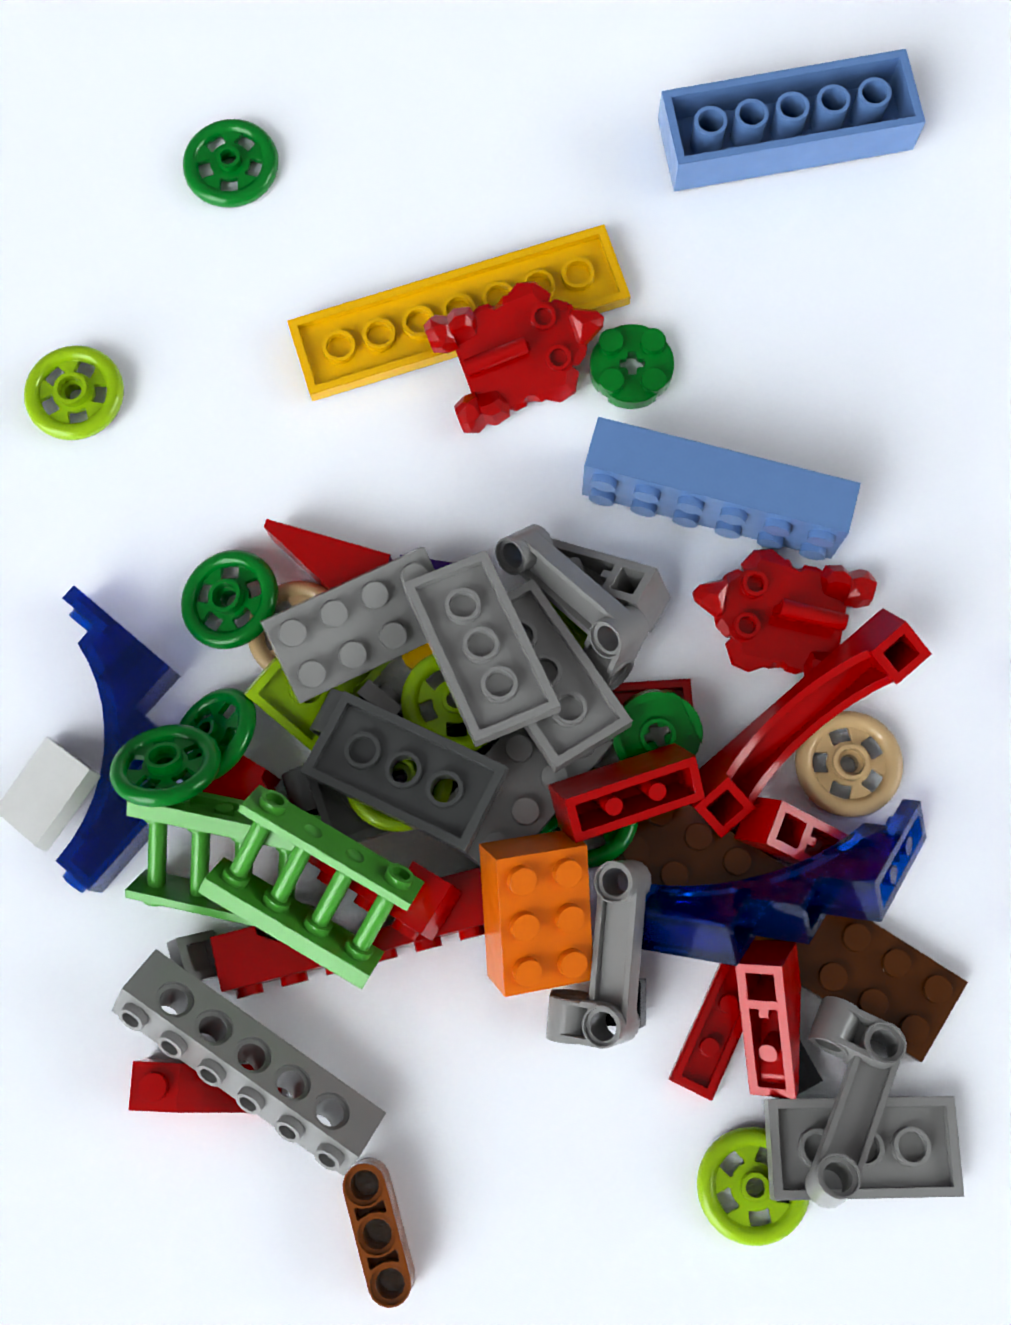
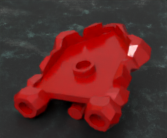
M535 281L516 283L508 295L502 296L495 306H491L488 303L478 306L474 311L469 306L453 308L447 316L434 315L429 318L423 326L433 352L450 353L456 350L471 391L470 394L463 396L454 405L463 432L480 433L487 424L498 425L510 417V410L518 411L526 407L528 402L550 400L561 403L575 394L579 371L573 366L580 365L586 356L587 344L603 328L604 316L597 310L573 308L571 304L558 299L550 302L551 293Z
M773 549L753 550L741 563L742 571L736 569L724 575L721 580L699 584L692 592V596L698 605L714 617L716 628L721 634L729 638L725 646L731 665L746 672H752L763 667L767 669L782 668L784 671L795 675L804 672V676H806L840 646L842 631L846 629L849 615L846 614L847 606L852 608L869 606L875 595L877 581L867 570L858 569L849 572L842 565H825L823 571L808 565L798 569L793 566L789 559H784Z

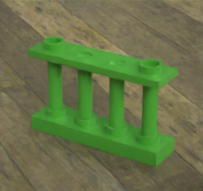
M147 781L142 787L155 788L158 784ZM201 792L187 801L165 807H144L127 801L126 816L144 819L149 824L148 869H145L125 889V898L142 901L148 906H165L254 926L198 893L204 878L209 874L211 834L231 838L235 842L236 856L253 822L237 812L244 800ZM311 814L312 816L321 820V816ZM168 825L186 828L192 833L190 878L166 873ZM270 831L263 845L275 847L279 851V877L295 845ZM252 865V867H251V869H250V872H251L252 874H253V865ZM295 885V887H294V889H293V891H292V893H291V897H293L294 899H295L296 885ZM305 904L306 906L314 910L315 906Z
M259 785L242 802L237 811L253 822L233 862L223 857L204 878L198 893L362 990L384 954V951L372 943L394 905L408 911L424 881L414 876L407 867L390 862L290 803L283 794L275 790H268ZM270 831L295 845L274 886L250 872ZM311 855L336 869L315 910L291 897V893ZM353 880L378 894L356 935L331 920Z

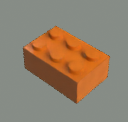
M562 830L479 843L487 976L504 997L590 981L593 949L587 844L583 841L575 843Z

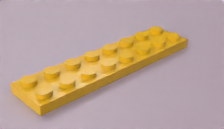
M605 225L596 226L287 320L312 401L458 357L456 350L450 353H434L423 325L434 315L447 316L453 308L469 306L474 311L478 306L488 303L491 306H495L502 296L508 295L516 283L535 281L551 293L550 302L558 299L571 304L573 308L591 309L603 313L629 305L631 296Z

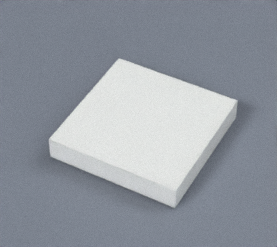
M46 737L0 800V817L35 847L47 852L98 782L101 775L58 743Z

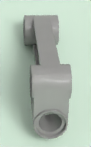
M532 524L500 539L495 547V555L499 566L509 575L516 576L519 574L526 581L534 579L546 598L588 634L583 650L612 691L615 690L631 673L634 661L648 636L649 626L645 615L634 606H623L553 546L550 534L542 526Z
M637 860L607 861L597 869L594 877L597 905L589 993L573 989L551 990L546 1039L557 1043L580 1044L598 1049H607L632 1040L638 1033L640 1019L637 1013L645 902L652 883L651 874L642 862ZM621 871L628 878V886L625 892L618 885V876ZM607 1014H610L616 1023L615 1035L607 1027Z
M834 996L822 998L807 1038L816 1047L842 1059L843 1063L848 1064L814 1161L805 1180L806 1191L810 1199L818 1206L827 1209L836 1208L858 1192L861 1186V1176L900 1061L907 1048L905 1035L893 1023L886 1022L859 1009L851 1002ZM870 1040L877 1041L884 1046L887 1058L880 1057L873 1051ZM824 1170L833 1171L839 1176L842 1182V1192H835L828 1188L824 1182Z

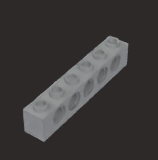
M157 949L153 951L123 986L111 1010L119 1016V1019L126 1027L145 1034L158 1044V1047L164 1054L174 1059H180L194 1069L203 1082L222 1089L236 1100L241 1109L253 1115L257 1114L274 1126L276 1132L283 1139L299 1144L313 1154L316 1161L322 1167L331 1171H337L342 1176L358 1160L386 1115V1112ZM161 1006L170 1007L173 1010H175L177 1014H169L165 1012ZM200 1033L210 1035L215 1042L206 1041ZM239 1060L248 1062L254 1070L244 1068ZM277 1087L286 1089L292 1098L283 1096ZM317 1115L324 1116L331 1126L321 1123Z

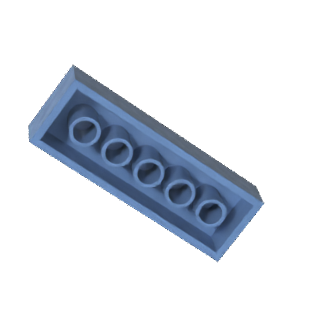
M906 49L661 91L658 124L673 191L913 150L926 122Z
M598 417L584 464L582 495L589 496V500L598 505L612 506L616 503L631 507L630 510L641 516L654 517L655 514L672 518L674 523L683 527L695 528L701 525L713 528L714 532L722 537L735 539L744 536L757 540V544L765 548L781 549L783 546L798 550L799 554L807 559L824 560L825 558L831 559L849 534L861 483Z

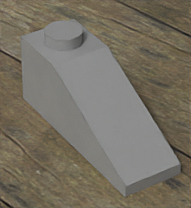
M552 539L553 546L623 606L631 605L638 608L647 619L649 633L652 632L671 599L657 568Z

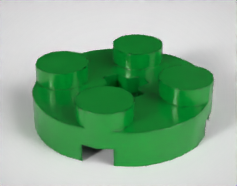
M637 324L621 325L603 331L599 336V341L592 350L590 358V378L597 392L599 389L602 395L608 398V402L625 409L643 408L655 402L656 398L669 387L674 371L673 352L666 342L663 332L656 328H648ZM629 358H633L640 362L643 367L637 368L636 374L630 375L627 368L620 367V364L626 362Z
M645 690L633 695L622 705L633 722L630 728L612 738L614 749L620 761L673 743L694 755L699 751L700 743L702 744L703 727L700 717L687 700L672 690ZM657 723L659 727L668 726L669 732L664 735L665 743L657 746L654 740L645 741V735L650 732L649 726Z

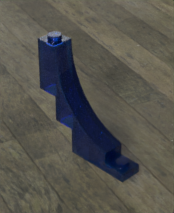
M73 585L62 599L74 608L68 615L88 631L78 642V645L89 663L98 687L104 721V752L100 771L101 777L98 780L92 802L83 822L71 842L56 859V862L66 870L62 875L64 880L79 892L84 893L87 889L88 891L103 893L147 843L149 835V824L144 819L126 816L127 801L116 793L110 782L109 770L111 762L121 746L132 737L146 730L159 727L146 715L181 676ZM134 760L129 769H142L144 760Z
M902 799L894 815L888 817L886 825L863 823L848 836L822 852L786 868L764 875L709 885L667 886L651 884L645 902L642 950L737 966L756 936L810 944L826 915L882 922L927 838L921 801Z

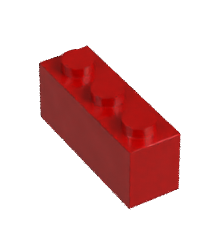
M676 743L548 785L558 826L575 843L705 799L696 756Z

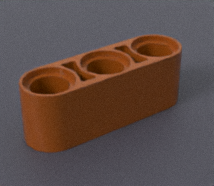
M372 1157L363 1158L356 1162L345 1174L342 1183L343 1194L368 1292L372 1300L379 1306L394 1308L404 1303L408 1298L415 1280V1268L390 1173L386 1165L380 1160ZM367 1170L376 1175L379 1185L378 1191L369 1195L361 1193L355 1185L357 1172ZM373 1219L384 1220L391 1229V1239L380 1243L374 1241L367 1231L368 1222ZM389 1268L398 1270L404 1278V1287L398 1291L387 1290L380 1281L381 1271Z

